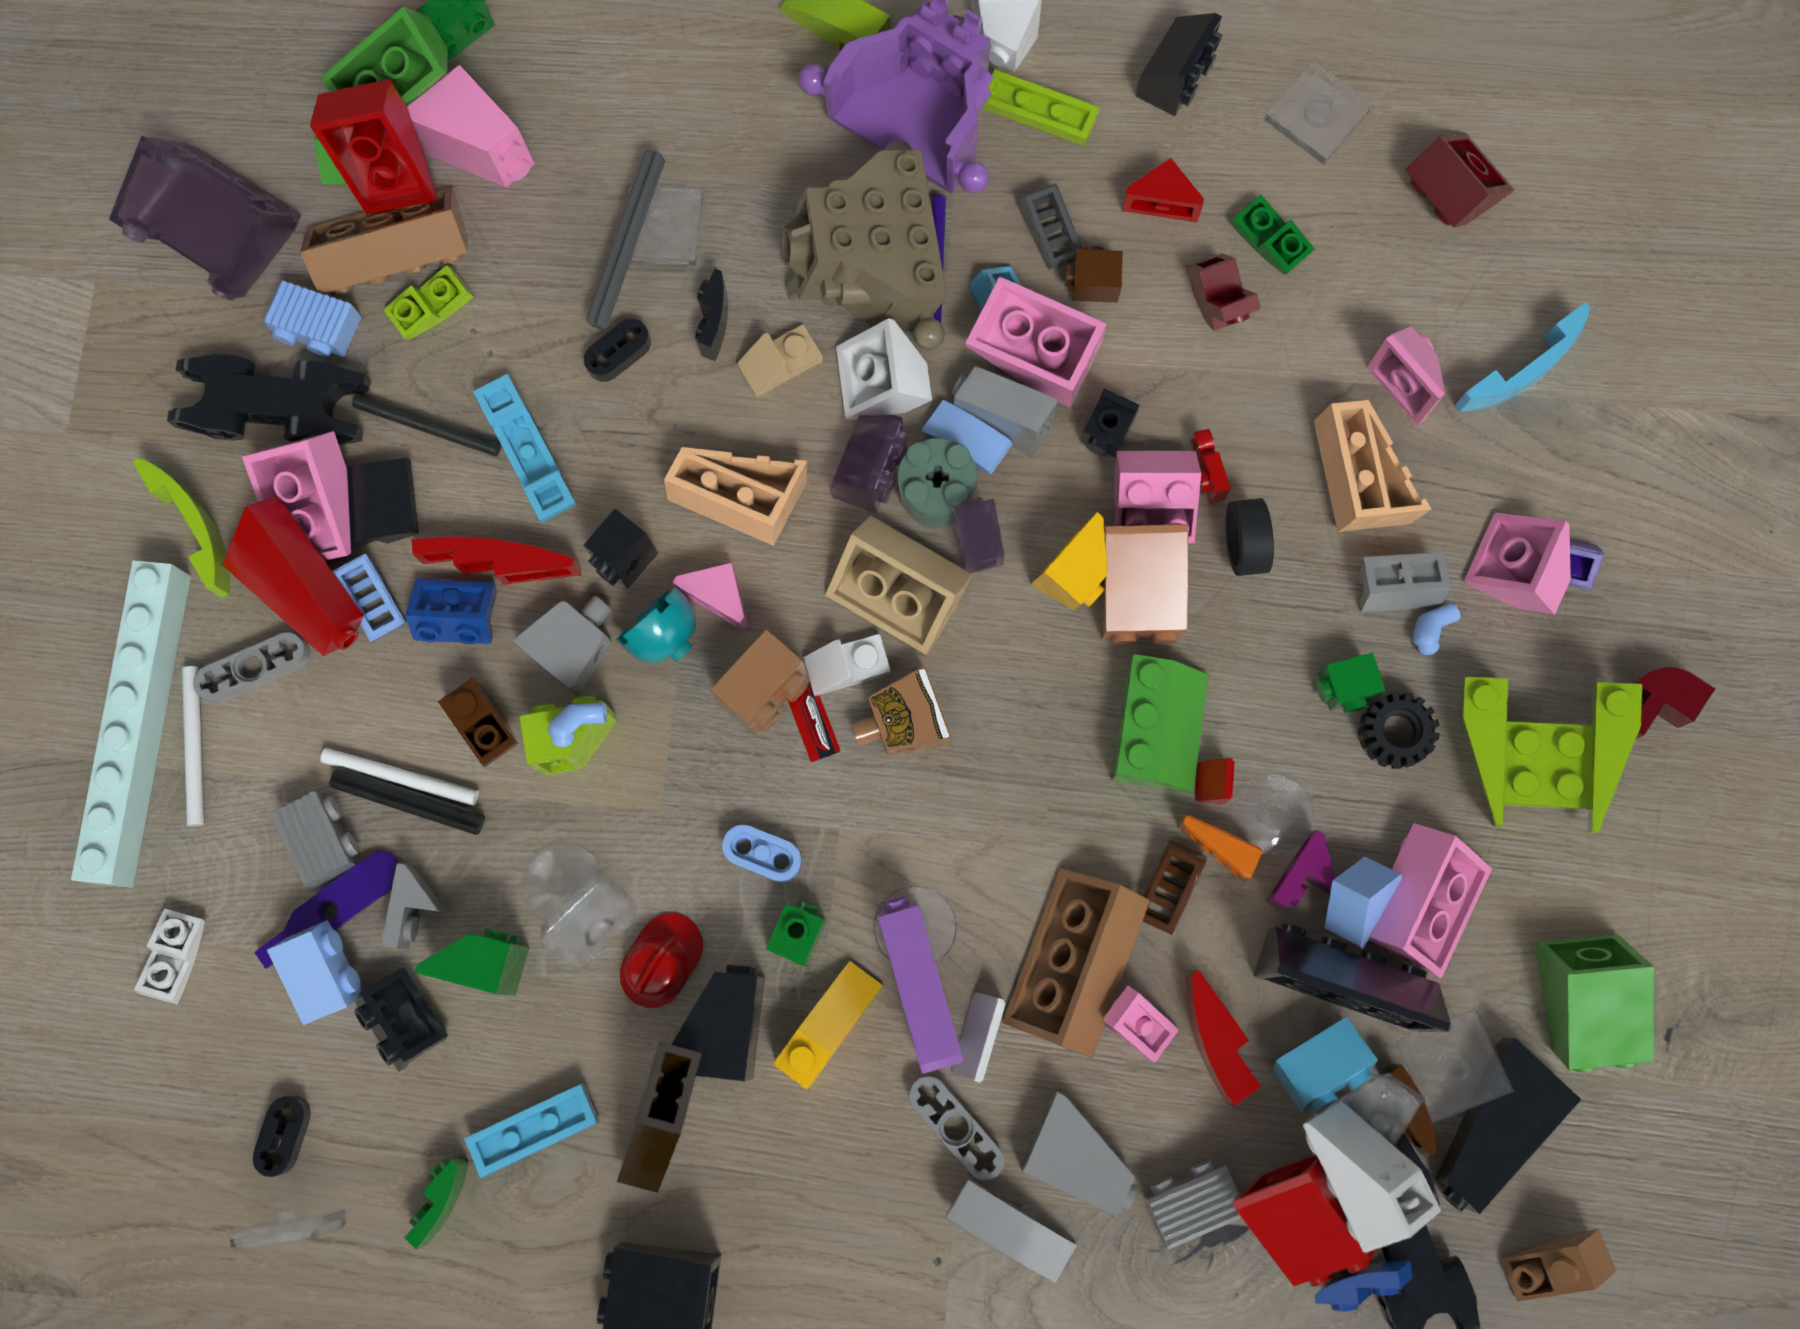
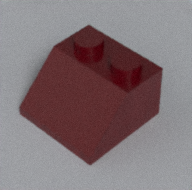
M1467 133L1439 136L1405 169L1412 178L1410 184L1414 190L1421 196H1427L1436 206L1434 209L1436 216L1448 226L1458 227L1467 225L1514 191L1513 187Z

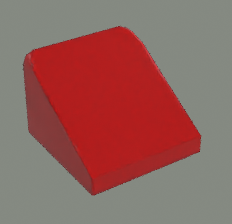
M1233 758L1205 760L1197 764L1196 801L1225 804L1233 798L1235 765Z

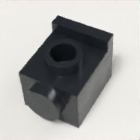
M1103 389L1100 399L1083 430L1080 442L1085 443L1086 448L1096 455L1104 457L1110 455L1116 458V451L1120 450L1136 418L1140 405L1107 389ZM1106 420L1116 426L1108 428L1104 426L1102 421Z

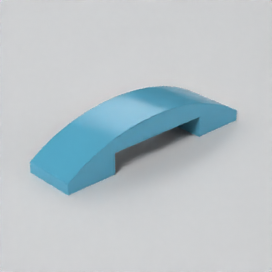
M1585 302L1559 321L1543 338L1550 349L1508 381H1505L1497 370L1493 371L1461 397L1455 405L1456 409L1459 412L1491 407L1517 396L1545 376L1574 344L1587 321L1591 307Z
M506 374L474 390L473 393L511 462L539 521L543 523L576 506V502L509 375Z

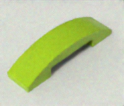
M141 458L132 461L149 492L166 504L174 501L202 549L188 558L206 589L222 599L230 595V572L222 565L227 553L219 530L205 507L186 487L157 466Z

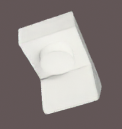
M880 634L846 644H841L840 639L803 657L814 696L891 675Z

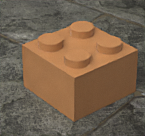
M766 629L710 691L718 703L755 736L761 729L764 732L768 731L777 722L781 715L778 710L787 700L794 702L801 696L808 686L805 682L808 674L803 661Z

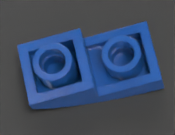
M1380 1262L1371 1264L1369 1267L1355 1273L1347 1272L1315 1294L1316 1304H1331V1309L1335 1311H1353L1358 1309V1306L1371 1295V1288L1372 1293L1375 1295L1397 1294L1412 1279L1411 1262Z

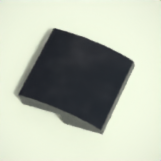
M391 459L347 468L351 549L375 541L388 544L419 534L410 459Z

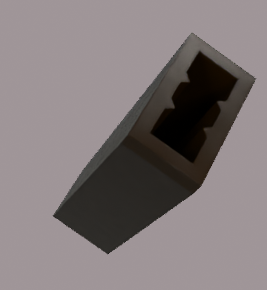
M659 1042L617 1179L618 1183L658 1193L681 1135L702 1053Z

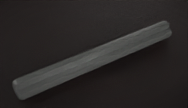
M646 150L643 153L586 316V322L592 327L598 329H606L608 327L665 163L662 154L657 151Z

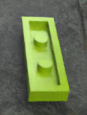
M994 69L992 73L993 80L988 86L991 96L982 107L983 110L1081 146H1086L1099 115L1100 107Z

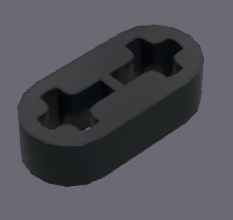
M626 319L592 344L584 355V365L590 376L600 382L611 381L644 356L651 346V337L645 324L640 320ZM631 332L634 336L638 335L640 342L634 345L632 342H627L625 336ZM599 356L604 359L608 358L610 365L604 369L600 365L597 366L595 359Z
M284 1096L271 1103L253 1152L254 1168L259 1174L265 1177H275L288 1173L294 1167L311 1117L310 1106L305 1099L299 1096ZM293 1105L292 1112L297 1114V1120L288 1122L283 1132L286 1118L280 1116L281 1110L290 1108ZM281 1140L278 1154L284 1157L283 1162L274 1164L271 1167L272 1159L267 1157V1152L275 1150Z

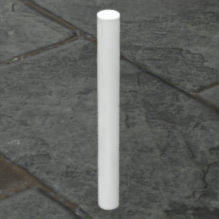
M196 666L182 668L187 826L204 825L200 696L195 692L193 686L194 677L199 671V667Z
M324 748L320 757V762L327 765L340 767L473 806L476 804L479 796V790L330 748Z

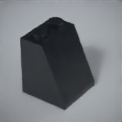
M727 964L726 973L714 972L671 1045L702 1053L696 1076L736 1081H748L754 1078L765 978L755 976L756 968Z
M625 1242L619 1243L614 1247L613 1253L608 1252L606 1255L603 1279L609 1280L607 1297H601L599 1302L597 1324L603 1325V1329H712L722 1254Z

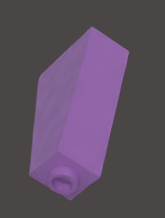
M907 896L888 900L883 903L884 909L877 911L921 1072L924 1074L964 1062L917 899L909 901Z

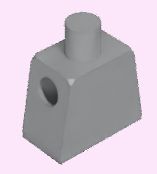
M595 595L580 612L563 600L518 635L513 642L578 697L611 645L610 639L598 627L613 610Z

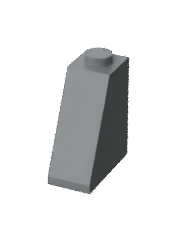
M977 366L973 368L969 376L961 375L951 393L954 395L955 406L1000 432L1011 440L1013 447L1033 458L1054 424L1057 399Z
M1054 1091L1022 1165V1172L1118 1217L1121 1209L1129 1210L1135 1198L1137 1186L1132 1184L1135 1176L1065 1095Z

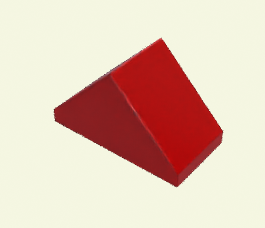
M1169 158L1127 187L1122 211L1198 222L1204 198L1173 159Z

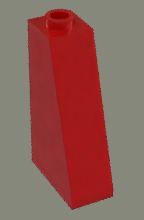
M276 496L245 506L222 565L322 656L338 649L345 650L349 648L358 638L359 633L357 630L364 615L286 507Z

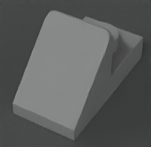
M400 863L396 865L381 946L409 950L410 942L415 941L419 930V919L415 917L417 909L448 913L416 867Z

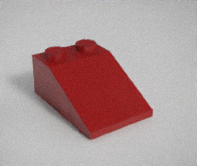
M391 79L318 94L310 127L366 215L436 201L437 194L409 111Z

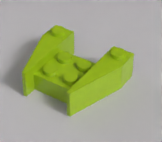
M1465 677L1462 724L1494 828H1501L1503 826L1504 806L1588 811V833H1598L1641 727L1642 684L1597 682L1592 688L1591 725L1509 722L1507 721L1508 678Z

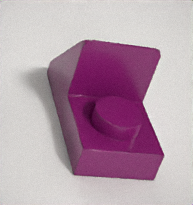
M1315 830L1307 835L1265 902L1279 911L1288 908L1289 905L1296 907L1308 889V886L1304 884L1305 880L1330 895L1335 875L1325 835L1322 832Z

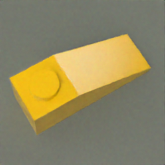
M849 961L797 1029L773 1065L806 1090L810 1089L883 985Z

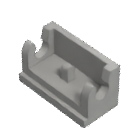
M1444 552L1363 557L1362 566L1357 576V585H1363V594L1359 601L1361 612L1437 608L1443 604L1451 589Z

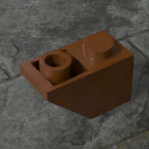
M470 678L438 701L484 768L519 744L502 712L485 688L473 678Z

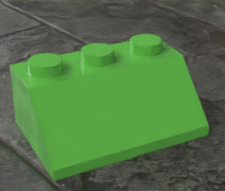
M403 6L323 74L321 79L329 92L391 79L407 107L447 73L448 48L428 16Z
M1133 654L1127 669L1112 781L1193 793L1209 674L1175 660Z

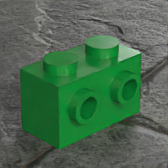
M428 0L416 10L428 16L448 48V62L495 25L484 0Z

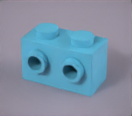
M1345 1017L1277 1059L1272 1071L1301 1113L1312 1107L1317 1113L1334 1103L1338 1099L1334 1093L1348 1085L1351 1090H1355L1368 1082L1373 1077L1370 1071L1375 1066L1377 1058L1350 1020Z

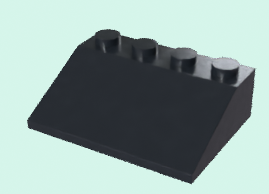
M1282 923L1281 928L1274 927L1268 929L1254 974L1255 977L1413 1032H1449L1451 1021L1438 982L1426 979L1427 971L1406 964L1402 965L1401 970L1386 965V957L1370 951L1362 950L1361 956L1345 951L1346 943L1322 936L1321 942L1305 937L1307 930L1292 924Z

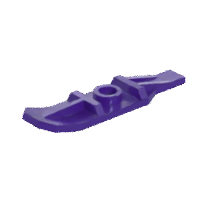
M383 851L373 853L295 909L284 930L254 952L264 968L268 969L273 965L267 950L281 940L326 920L329 921L331 928L336 931L379 898L392 890L396 865L399 863L392 853ZM330 903H334L338 908L337 914L334 918L328 919L324 913L325 907Z

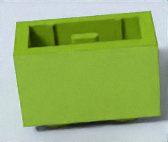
M585 696L573 699L571 704L603 703V701L596 700L595 696ZM546 704L531 708V714L519 716L527 765L544 776L585 768L616 724V713L606 705V723L580 725L573 732L574 739L571 745L557 747L551 742L548 727L550 722L566 707L556 709L554 704Z

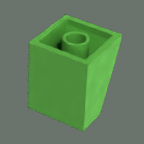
M1618 934L1536 942V953L1552 1050L1567 1069L1577 1072H1591L1597 1067L1616 1066L1632 1068L1637 1066L1638 1063L1654 1062V966Z

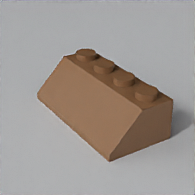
M453 186L436 190L437 199L433 202L367 215L362 211L307 227L300 253L317 292L321 294L330 292L331 295H339L353 288L352 285L366 281L369 285L378 284L387 280L390 277L389 275L404 271L405 274H413L423 270L426 264L441 261V263L447 264L461 259L463 254L467 253L468 239Z
M1060 868L1002 1023L1073 1052L1093 1058L1106 1023L1103 1021V1018L1111 1009L1150 900L1120 884Z

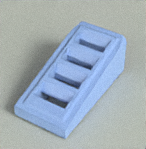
M363 554L332 571L363 613L364 617L360 625L370 642L407 623L368 554ZM366 570L369 577L350 587L347 580ZM374 584L377 589L376 591L359 600L356 598L355 593ZM382 597L384 604L365 614L362 607ZM390 611L393 616L392 618L374 628L372 627L370 620Z

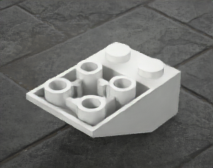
M1337 1103L1303 1124L1309 1148L1318 1156L1326 1173L1328 1188L1338 1198L1347 1217L1348 1230L1352 1237L1359 1242L1363 1253L1410 1238L1441 1212L1422 1170L1345 1103Z

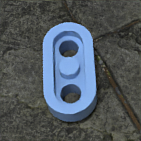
M748 825L735 826L724 836L722 843L723 853L732 864L776 882L790 881L801 870V853L789 841ZM742 840H749L752 844V848L747 854H740L737 850L738 843ZM787 855L789 857V865L785 869L775 867L777 856Z

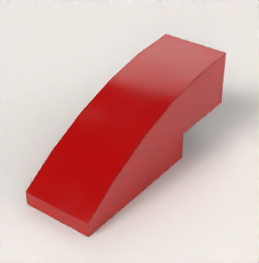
M1192 971L1186 976L1187 1001L1197 1045L1217 1089L1227 1105L1235 1107L1262 1087L1236 1051L1250 1040L1200 971Z

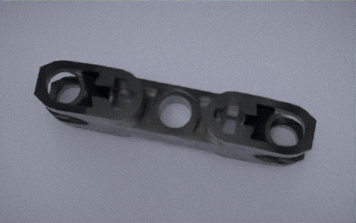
M210 354L177 360L175 371L180 372L183 378L204 383L205 392L201 400L194 406L174 408L168 411L167 422L175 428L202 434L213 439L242 440L245 434L246 423L285 426L284 439L289 442L333 431L339 445L362 441L363 430H360L357 424L334 418L333 409L336 402L343 396L357 393L363 394L369 391L371 380L364 373L334 366L326 362L298 361L295 363L293 378L254 376L255 363L239 356Z
M1397 1130L1388 1133V1141L1422 1170L1440 1207L1438 1194L1430 1173L1415 1152L1405 1132ZM1426 1225L1410 1238L1381 1247L1386 1262L1410 1261L1412 1279L1399 1290V1293L1394 1295H1376L1384 1319L1391 1329H1424L1427 1320L1439 1313H1448L1457 1329H1481L1477 1310V1298L1463 1263L1456 1255L1439 1260Z

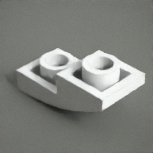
M164 908L146 946L152 952L134 988L137 993L178 1005L197 956L205 921Z

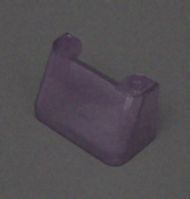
M141 136L109 220L123 229L122 233L132 240L145 242L146 239L163 242L209 272L207 282L212 286L211 290L214 294L227 300H234L235 297H244L296 230L301 214L290 205L193 145L181 141Z

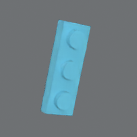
M583 1083L464 1139L479 1177L483 1178L596 1125L600 1121Z

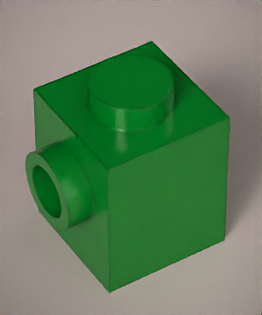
M1373 652L1325 665L1318 672L1319 678L1316 679L1318 695L1322 702L1327 701L1330 711L1343 708L1344 713H1351L1368 707L1367 700L1375 699L1386 691Z
M798 900L796 907L786 903L766 950L807 968L826 925V921L818 917L821 910Z

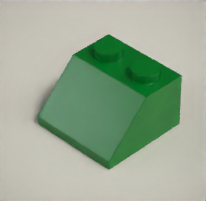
M485 928L483 936L469 933L416 965L414 973L493 994L516 996L530 947L518 944L520 936Z

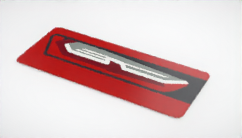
M810 682L807 683V688L794 702L787 701L811 762H815L839 753L840 747L820 695L814 696Z

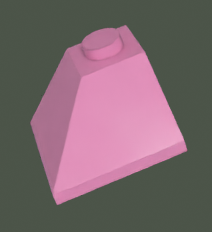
M1412 326L1387 337L1367 366V369L1417 426L1426 419L1445 395L1438 355L1435 353L1431 341L1425 335L1419 334Z
M1494 513L1464 582L1518 609L1555 615L1571 580L1569 524L1563 520Z

